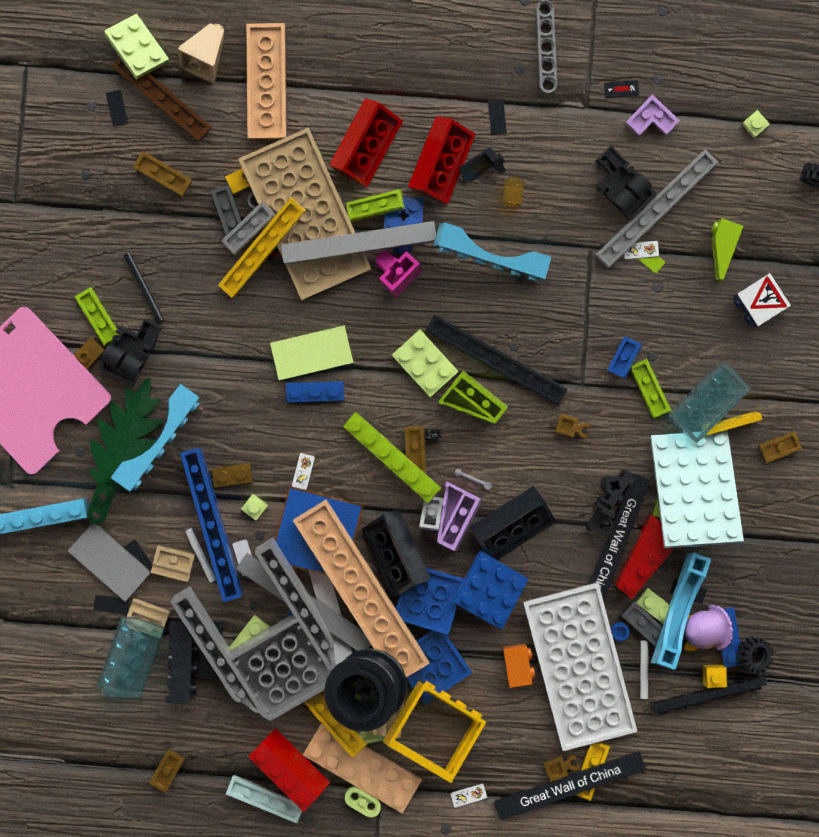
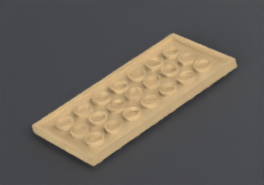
M309 128L238 159L258 204L264 201L277 214L289 198H293L306 210L277 245L282 258V244L355 233ZM365 253L286 265L301 300L371 270Z

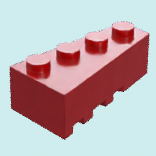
M648 514L636 542L632 546L630 554L614 583L616 587L631 599L674 550V548H664L661 522L653 515Z

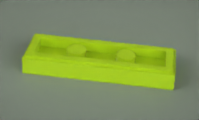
M400 189L346 203L350 222L405 209Z
M90 287L75 296V299L103 345L107 346L112 342V337L119 334L115 333L117 330L116 326L93 288Z
M645 359L634 364L630 371L652 418L654 419L671 411L648 360Z

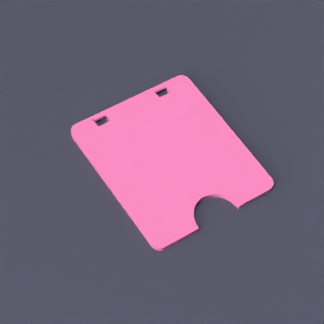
M21 307L0 326V444L27 473L35 474L60 451L54 441V430L57 424L66 418H75L87 425L110 403L111 395L29 308ZM12 323L16 328L8 334L4 330Z

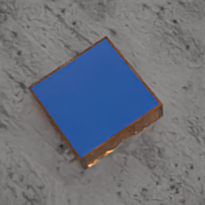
M289 486L275 541L291 567L328 576L296 527L293 519L327 499L354 542L364 505Z

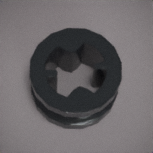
M425 429V432H427L425 439H441L440 432L442 429Z

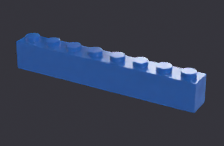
M195 448L180 453L222 600L226 602L242 597L244 595L203 450L202 448Z

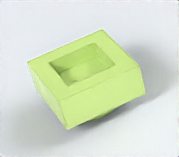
M758 110L742 123L753 138L770 125Z
M252 494L241 509L257 520L268 507V504L255 494Z

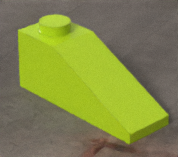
M723 218L718 220V222H714L711 233H713L711 240L715 277L718 282L724 280L743 229L742 225Z

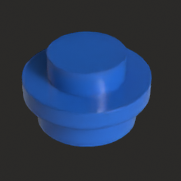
M616 622L611 626L614 640L624 641L628 638L630 631L625 623Z

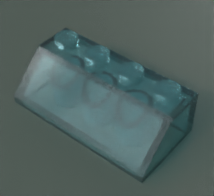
M725 361L719 362L666 417L682 433L695 443H698L751 388Z
M121 616L97 685L107 697H141L165 628L138 617Z

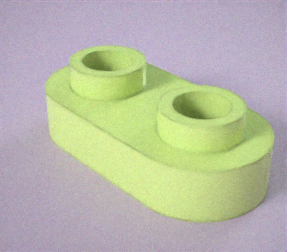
M356 786L350 787L346 791L345 801L347 805L367 817H375L379 814L381 803L377 798ZM353 793L358 794V798L353 799L351 795ZM373 803L375 807L373 809L368 808V804Z

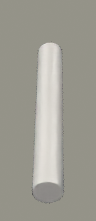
M192 528L186 530L185 533L209 582L215 581L216 577Z
M641 640L640 699H648L647 640Z

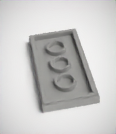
M91 524L68 550L70 554L124 601H127L151 574V571L96 524Z

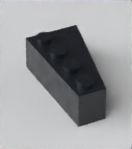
M172 620L170 622L168 646L169 649H172V653H169L167 663L171 672L168 673V678L166 679V686L170 688V694L165 696V703H189L194 698V695H197L198 684L194 682L195 675H198V664H195V656H198L199 647L198 644H195L194 638L183 621Z

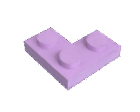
M652 94L625 124L636 135L640 136L652 123L666 136L680 120Z

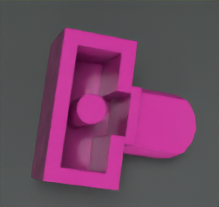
M386 250L378 253L376 257L378 267L384 272L379 279L383 287L395 298L423 272L420 263L407 251L399 259Z

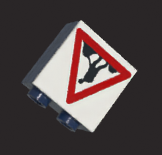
M770 273L733 295L736 307L739 310L742 309L745 314V321L749 326L752 325L753 328L763 324L791 306Z

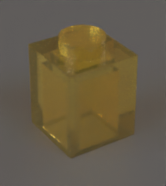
M519 177L505 179L502 205L521 207L524 181H520Z

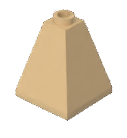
M210 23L180 45L178 48L179 68L214 84L224 40V28L219 24L213 25Z

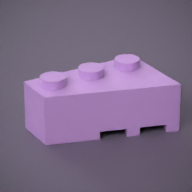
M446 481L437 542L453 551H457L482 499Z

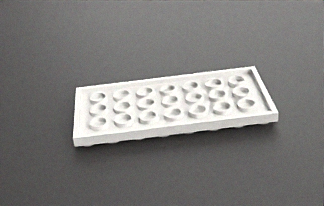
M599 583L523 602L562 750L566 751L637 732Z

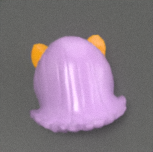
M709 605V611H699L688 616L684 635L687 639L684 646L685 650L710 649L716 646L717 650H723L731 643L733 638L732 623L722 607Z

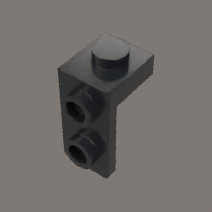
M491 147L485 149L458 168L465 182H469L490 167H493L499 175L506 172L503 165L505 163L504 158L500 153L496 154Z

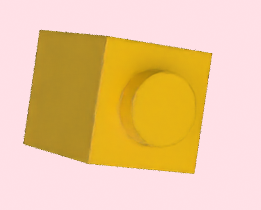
M722 664L702 665L703 685L707 688L727 687L726 667Z

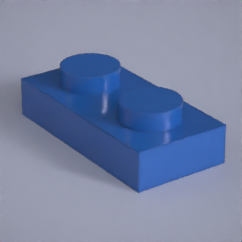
M624 336L607 369L608 372L626 379L643 345Z

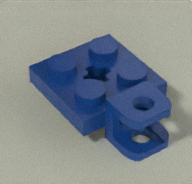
M403 197L405 209L385 214L384 229L423 223L424 198ZM402 212H405L406 215H409V218L407 217L405 221H402L401 217H398V215L402 214ZM412 245L393 248L395 254H404L406 251L410 254Z

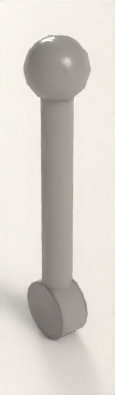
M456 469L454 472L456 476H463L481 484L487 490L492 487L490 482L476 479L463 473L461 469Z

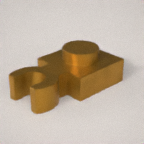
M560 413L555 432L574 437L576 432L580 437L588 438V435L582 433V428H590L591 425L587 423L579 425L578 418Z
M575 754L569 755L565 761H563L562 756L543 762L550 782L569 776L567 773L569 769L575 771L580 768L579 764H570L573 759H576Z

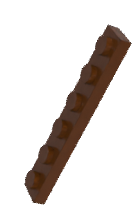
M120 57L112 65L119 74L197 141L200 142L212 129L208 123L151 74L148 73L136 80Z

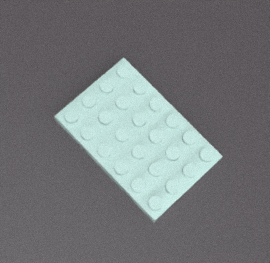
M728 430L710 435H704V432L651 435L650 440L664 548L743 543Z

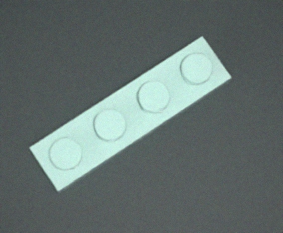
M233 775L226 795L295 823L298 822L302 812L289 797L236 775Z

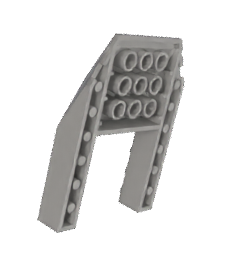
M274 538L257 546L255 554L293 614L231 650L190 586L174 595L170 602L231 697L235 701L245 704L255 713H260L262 717L269 721L325 690L327 677L335 667L333 638L313 600Z

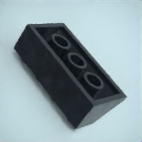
M532 486L469 528L485 553L498 560L555 523L556 520L542 496Z
M400 509L385 513L362 528L392 598L420 587L431 580Z

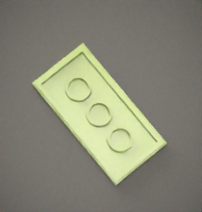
M345 325L270 343L279 381L353 363Z

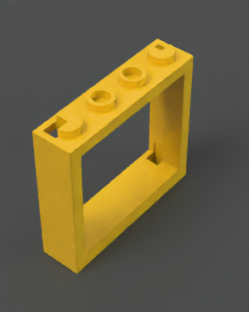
M418 681L382 742L452 783L485 726L486 721L481 719L482 714L474 709L471 712L466 710L467 705L457 700L456 703L451 701V695L441 690L438 693L435 691L436 686L428 681H425L424 684ZM424 691L473 720L445 769L395 740Z

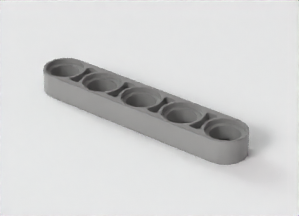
M542 0L536 8L539 88L543 94L551 95L557 88L554 7L550 1ZM542 5H547L550 8V12L546 15L542 14L539 8ZM548 24L551 27V31L543 33L540 29L541 25ZM549 43L552 46V50L544 52L541 49V45ZM550 62L553 69L545 71L542 68V64ZM551 81L554 87L551 90H545L543 83Z

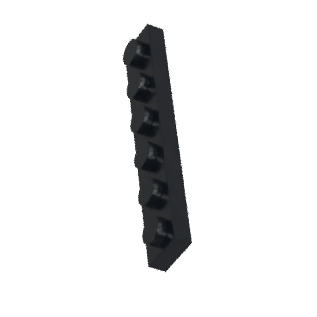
M760 674L729 682L727 687L705 688L650 702V706L654 713L662 715L668 713L670 709L682 710L686 709L687 705L705 704L706 700L709 699L717 701L724 699L725 695L732 694V696L743 694L745 690H761L762 686L767 685L765 677Z

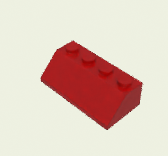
M365 98L329 166L364 187H368L403 120L380 102Z
M436 116L408 187L421 195L448 205L460 175L458 168L464 164L476 134L452 118Z
M276 728L248 756L303 812L330 783Z

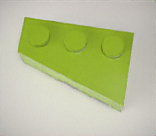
M464 371L461 372L438 402L492 423H496L508 408L504 402Z

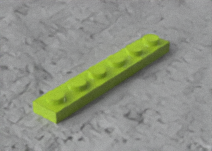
M357 412L343 426L427 503L442 489Z

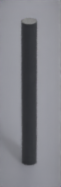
M131 252L124 254L123 256L157 323L163 322L164 318Z

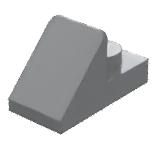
M434 497L429 503L424 500L419 529L439 531L444 498Z

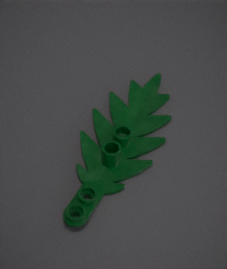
M147 378L136 393L130 388H126V411L113 401H110L111 417L116 430L101 418L97 420L99 431L107 450L93 439L90 440L91 452L99 470L98 472L94 468L90 469V473L97 483L87 512V518L92 524L98 525L105 521L116 490L124 489L111 479V476L120 464L145 453L157 441V439H137L153 431L163 423V419L143 418L160 402V399L149 398L151 378ZM100 494H104L106 500H101ZM98 512L100 514V517L95 518L93 516V513Z

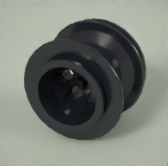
M362 649L350 654L331 670L325 683V702L331 715L342 726L353 731L369 732L383 726L401 708L406 697L407 679L401 664L392 655L378 649ZM353 681L357 683V687L352 685ZM356 695H360L362 700L359 701ZM369 699H373L375 701L374 705H372L369 702Z

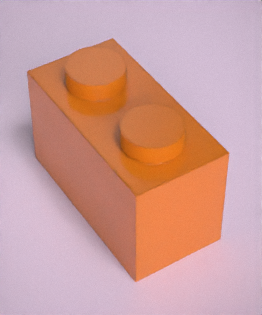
M526 644L503 647L509 687L533 684L532 679H535L534 668L530 667L529 660L532 659L531 648H527Z

